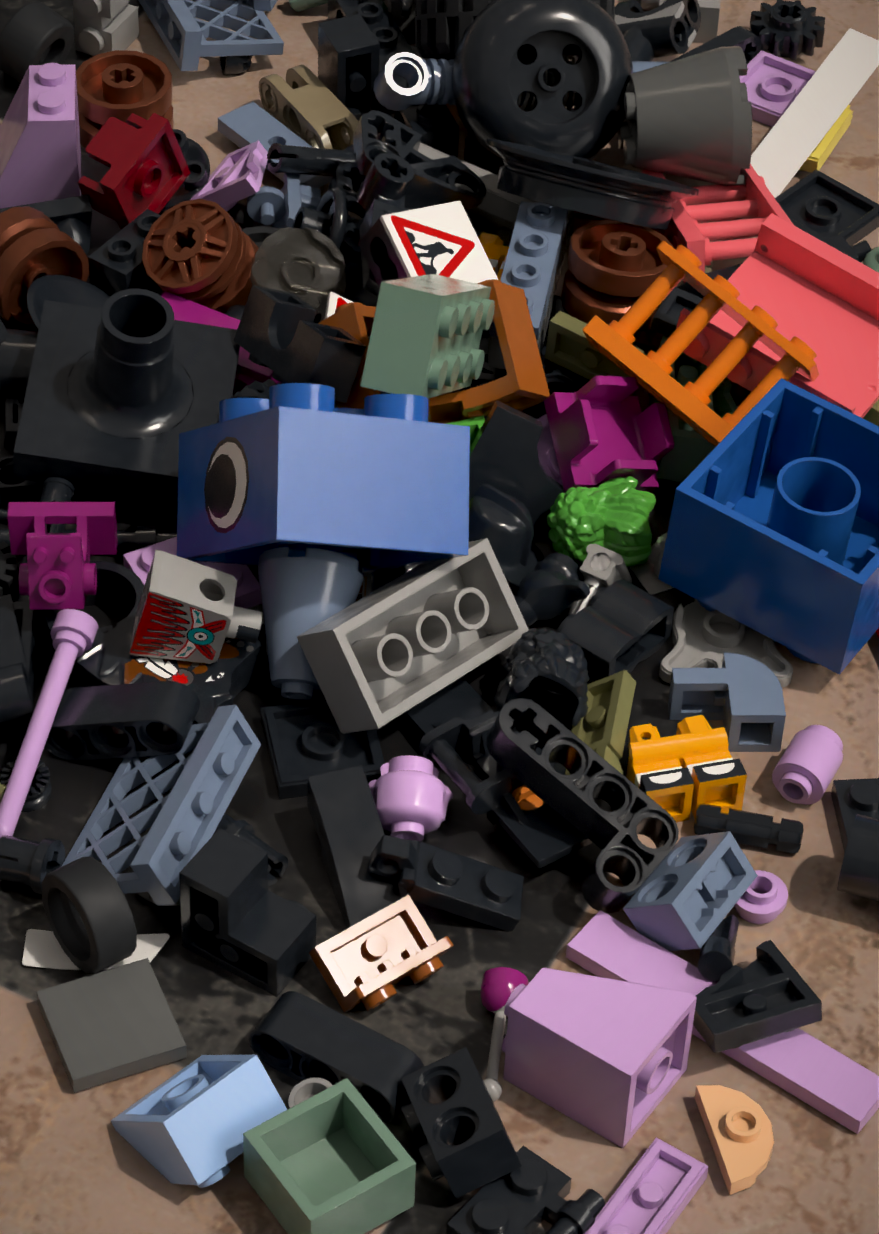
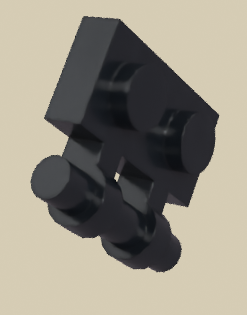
M523 1145L516 1152L522 1167L485 1184L447 1223L446 1234H531L543 1220L552 1225L545 1234H585L594 1224V1218L605 1206V1201L593 1189H587L576 1201H566L564 1198L570 1193L572 1178Z

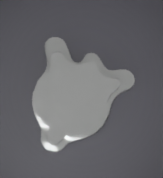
M694 599V602L686 605L684 608L682 604L677 607L673 617L671 637L674 648L660 663L659 676L663 681L670 684L672 668H722L723 655L726 652L745 655L761 662L775 674L781 688L791 683L793 667L778 652L774 640L717 610L711 612L706 610L699 604L697 599Z

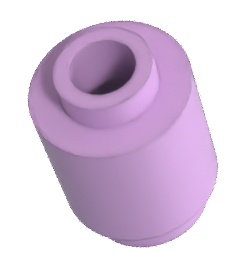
M810 725L794 735L772 773V780L776 789L786 800L796 804L810 805L817 803L822 798L843 761V744L840 737L834 731L822 725Z

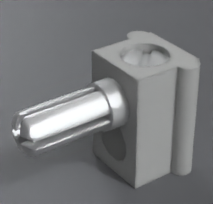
M595 543L589 544L586 547L588 555L579 570L585 580L584 583L590 589V594L586 599L575 601L568 612L569 615H575L582 609L589 607L593 596L599 589L607 588L621 579L632 583V578L622 555Z

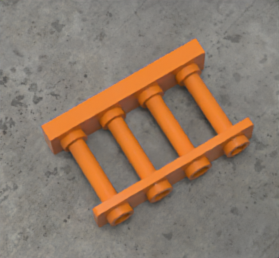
M663 240L656 248L661 261L667 266L618 322L612 320L608 325L595 315L583 328V332L592 347L626 375L635 377L637 384L659 402L664 403L671 412L716 447L781 378L789 381L798 371L801 375L814 382L819 376L817 364L814 361L817 355L798 337L793 336L789 341L776 331L778 323L764 309L755 305L750 310L737 299L740 295L739 291L725 278L717 275L712 279L700 270L699 267L702 265V262L685 246L679 244L674 249ZM682 279L685 280L705 297L656 352L650 350L645 356L632 345L636 340L633 335ZM721 309L743 328L694 383L688 381L683 387L670 376L673 371L671 365ZM759 340L781 359L732 415L727 412L721 418L708 407L711 402L709 396Z

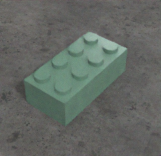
M437 274L381 282L360 386L390 394L419 395L428 399L471 386L472 379L477 380L479 378L484 363V350L479 349L482 330L489 329L494 316L495 301L489 299L491 287Z

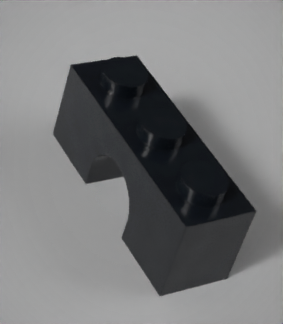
M252 285L234 338L237 344L250 353L248 359L258 365L270 368L273 371L272 378L284 384L311 383L331 386L335 388V401L347 403L366 345L342 328L314 323L317 310L294 293Z

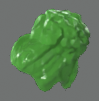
M632 476L613 478L598 487L569 488L566 493H560L557 496L554 504L550 507L551 513L547 516V523L550 527L548 538L552 541L553 549L555 552L569 556L577 564H583L588 555L586 547L589 544L595 543L622 555L626 566L631 567L646 563L652 552V532L648 519L650 512L656 504L655 495L647 491L636 490L638 480Z

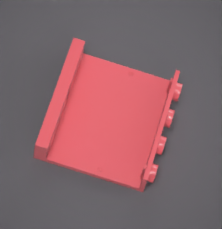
M771 213L761 224L754 251L727 281L739 291L740 295L737 299L750 310L755 305L761 307L778 323L776 331L789 341L793 336L798 337L816 353L817 357L814 361L819 372L816 380L813 382L797 371L788 382L863 418L879 399V273ZM684 308L680 312L676 329L691 311ZM720 309L683 353L709 366L743 327ZM758 340L726 377L752 392L781 358Z

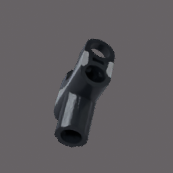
M629 0L620 2L615 6V22L628 44L632 61H652L653 58L684 54L696 37L701 23V12L697 0H667L660 6L646 12L643 11L639 2Z

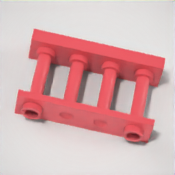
M751 164L750 169H740V175H744V185L723 186L715 184L693 186V188L699 190L698 195L678 199L677 202L672 204L675 210L668 229L652 228L665 236L674 246V249L681 244L695 254L702 262L699 269L704 273L705 266H710L712 261L748 258L755 249L761 224L771 213L794 225L766 187L763 177L756 173ZM641 170V173L666 179L663 173Z

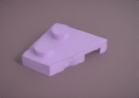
M258 140L229 153L210 175L208 183L204 185L205 187L190 200L204 199L216 202L226 212L229 211L239 200L256 194L260 190L268 161V152Z

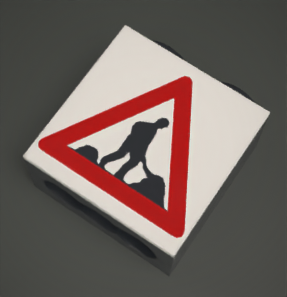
M461 201L382 215L358 242L379 288L383 281L437 274L476 284L485 280H498Z

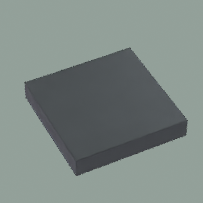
M148 958L36 991L37 1004L74 1093L187 1058V1045Z

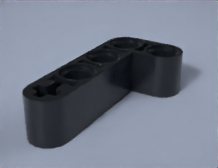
M519 698L511 700L503 706L487 735L486 745L489 754L496 762L602 850L582 881V893L586 902L593 909L601 910L608 914L619 912L674 848L679 834L676 821L666 810L537 703L529 699ZM537 747L542 750L540 755L535 752ZM550 763L561 764L569 771L570 775L556 772ZM594 798L606 801L612 807L613 812L604 811L599 808L594 802ZM637 834L649 837L655 843L656 848H649L642 844ZM603 872L613 873L618 876L622 881L623 887L614 886L609 883Z

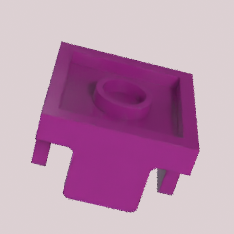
M595 376L577 392H553L544 400L564 493L571 487H598L610 479L618 477L627 478L628 476L638 480L636 490L652 493L659 488L656 472H658L656 462L674 448V439L664 403H653L641 412L638 396H629L638 389L635 377Z

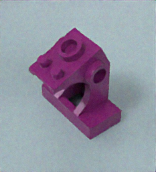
M9 502L7 519L11 555H27V563H20L19 566L20 596H29L30 610L84 609L87 595H96L97 568L96 563H90V555H117L118 537L115 502ZM47 524H76L77 533H48Z

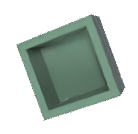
M348 1078L243 1133L244 1177L288 1234H365L414 1206L415 1161Z

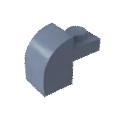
M724 652L722 668H672L668 698L669 720H683L686 717L703 715L706 720H723V727L728 737L729 752H780L786 716L780 682L768 667L751 657Z

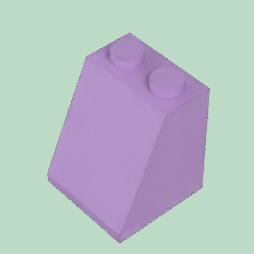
M47 63L44 65H29L0 125V209L81 196V190L77 184L81 178V146L76 64L61 65L58 63Z
M542 968L527 986L524 984L518 985L506 1003L504 1014L508 1016L507 1034L502 1043V1051L505 1052L503 1079L619 1147L624 1148L687 1070L697 997L687 991Z

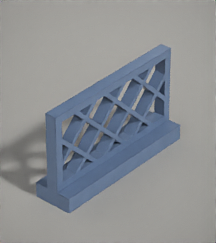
M139 0L180 71H198L199 57L283 55V40L264 11L254 10V0ZM209 37L215 40L207 41L206 39Z
M237 705L219 706L209 723L193 724L183 748L178 753L151 756L147 760V756L124 758L62 866L81 857H93L98 861L101 860L102 864L116 879L124 894L148 892L157 906L176 904L180 897L179 872L213 836L261 746L260 741ZM194 749L193 753L190 756H188L187 758L184 757V755H186ZM179 759L180 762L155 779H151L152 776ZM143 782H147L146 785H144L134 793L124 798L126 793H128L135 787L139 786ZM173 788L170 794L165 797L162 796V794ZM154 799H158V802L154 803L153 805H151L150 807H148L132 819L129 818L130 815H132L133 813H135L136 811H138ZM124 820L125 823L101 838L104 832ZM151 827L149 832L141 837L140 834ZM135 838L136 841L134 843H132L131 845H129L109 859L106 857L116 849L120 848L121 846ZM129 866L134 871L132 873H120Z

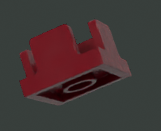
M131 113L126 120L127 123L115 117H110L85 148L88 157L110 167V169L99 183L83 175L77 184L82 195H89L92 209L115 220L121 230L146 209L159 214L191 173L169 120L156 113H153L148 120Z

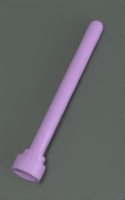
M63 609L57 613L50 635L56 651L0 803V838L4 835L13 836L76 657L82 656L84 651L89 650L95 639L98 623L92 616L80 610Z

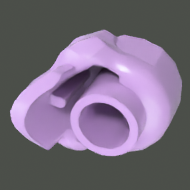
M398 756L392 758L389 763L383 764L380 767L381 776L377 780L370 781L368 784L382 828L389 831L392 837L422 841L424 834L437 830L441 822L445 820L448 803L453 798L451 790L438 779L439 771L433 767L432 761L424 757Z

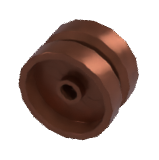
M115 50L95 55L84 61L76 70L80 143L84 148L87 147L110 117H115L127 123L126 120L131 113L146 120L153 113H156L168 119L172 129L174 128L172 74L167 65L153 55L138 51Z
M30 206L12 207L0 213V316L9 325L17 329L27 331L38 330L27 306V292L30 285L36 279L46 275L70 276L87 282L89 276L88 257L82 247L68 234L60 231L57 225L43 212Z
M610 219L593 221L577 228L570 240L568 270L564 275L561 293L562 306L570 316L587 324L595 315L608 325L612 320L618 322L667 267L660 259L656 249L663 240L673 248L674 246L665 236L652 228ZM660 305L635 333L650 329L652 319Z

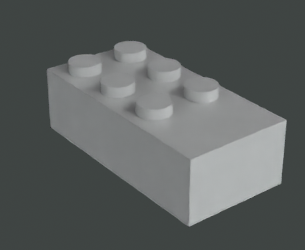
M485 538L469 542L467 556L417 565L297 636V639L340 731L346 734L379 729L512 646L529 629L489 540Z

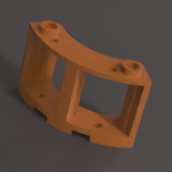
M497 279L478 283L491 287L489 299L495 301L493 319L507 375L474 388L454 393L448 392L429 398L428 422L445 424L466 418L487 416L496 400L522 411L543 402L550 396L524 289L502 283ZM359 302L347 303L339 306L335 310V314L319 322V324L342 328L366 345L347 403L335 401L336 408L364 409L365 397L381 394V391L360 386L369 345L368 336L371 335L376 311L375 306H366Z

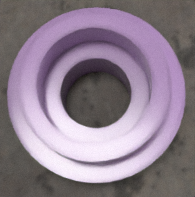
M755 870L758 876L734 907L739 916L744 920L754 924H765L773 921L785 909L788 890L785 883L778 876L770 872Z

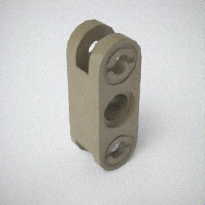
M298 65L289 68L286 72V81L278 74H271L260 79L259 95L265 111L313 148L345 150L353 144V134L358 120L308 67Z

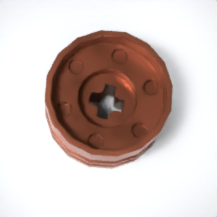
M195 199L183 201L166 210L152 224L143 243L142 261L146 273L164 292H170L223 314L231 306L238 304L245 306L252 285L265 287L268 266L263 252L242 231L241 227L228 212L216 202Z

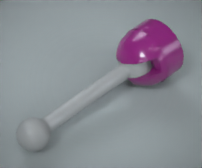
M496 967L487 970L483 974L480 990L482 1005L495 1015L486 1079L483 1080L493 1102L498 1100L502 1093V1087L497 1079L506 1017H508L504 1014L505 1006L511 993L518 985L524 984L527 986L529 984L528 978L523 973L507 967Z

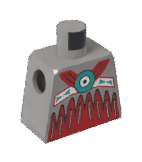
M155 550L136 610L129 654L211 664L218 660L226 637L256 643L262 622V612L234 606L237 580L233 575L164 551Z

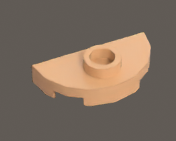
M696 1085L695 1100L729 1195L750 1188L755 1183L756 1177L767 1167L768 1161H770L772 1156L774 1139L770 1120L759 1104L740 1091L721 1085Z

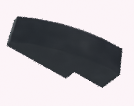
M362 765L308 776L307 806L322 844V862L344 923L348 929L400 900L401 894L398 882L368 872L371 852L381 840L384 831Z

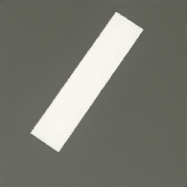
M849 28L751 155V166L759 176L763 177L766 187L774 198L781 194L878 67L879 40Z

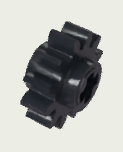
M777 0L773 6L761 3L760 11L751 12L749 30L761 39L762 47L760 51L768 50L775 56L790 57L792 60H796L800 53L812 56L814 47L820 48L823 46L825 17L816 16V7L805 8L799 0L794 2Z

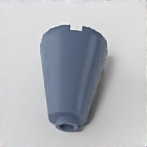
M278 547L264 551L259 555L258 561L270 679L272 686L281 689L280 695L291 700L307 701L313 698V693L322 692L297 636L356 602L364 579V567L358 569L359 561L334 551L306 547L305 557H288L289 547Z

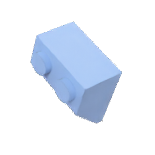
M201 1055L113 1118L111 1123L115 1130L171 1184L197 1185L199 1188H204L216 1183L229 1173L230 1167L228 1163L243 1153V1133L286 1111L287 1108L257 1055Z

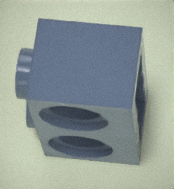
M730 831L681 837L666 859L639 888L623 910L638 933L668 951L700 949L758 875Z

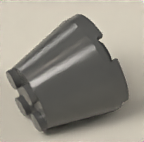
M740 46L718 47L629 74V82L623 100L625 122L622 123L617 131L618 147L623 149L625 165L631 164L632 167L723 186L745 184L744 175H740V169H750L751 102H748L745 82L740 83V76L747 75L748 70L745 55Z

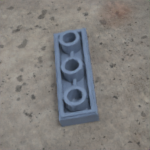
M253 101L218 117V131L240 148L258 140L267 152L273 143L312 147ZM268 159L267 164L270 162L278 163L279 160ZM273 173L284 182V173ZM300 174V184L314 188L330 183L332 179L329 176Z

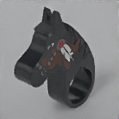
M90 561V563H96L97 592L96 595H87L84 607L93 605L110 606L125 612L128 616L118 622L115 628L112 625L98 628L92 647L84 651L82 656L76 657L67 682L70 687L79 688L159 681L179 682L194 690L199 697L200 707L193 724L209 723L219 706L233 705V700L238 693L264 674L266 670L265 627L262 622L255 644L226 637L218 660L211 664L129 654L135 614L144 584L134 572L126 567L111 562ZM63 609L41 610L43 641L51 662L56 650L53 647V639L50 633L57 613Z

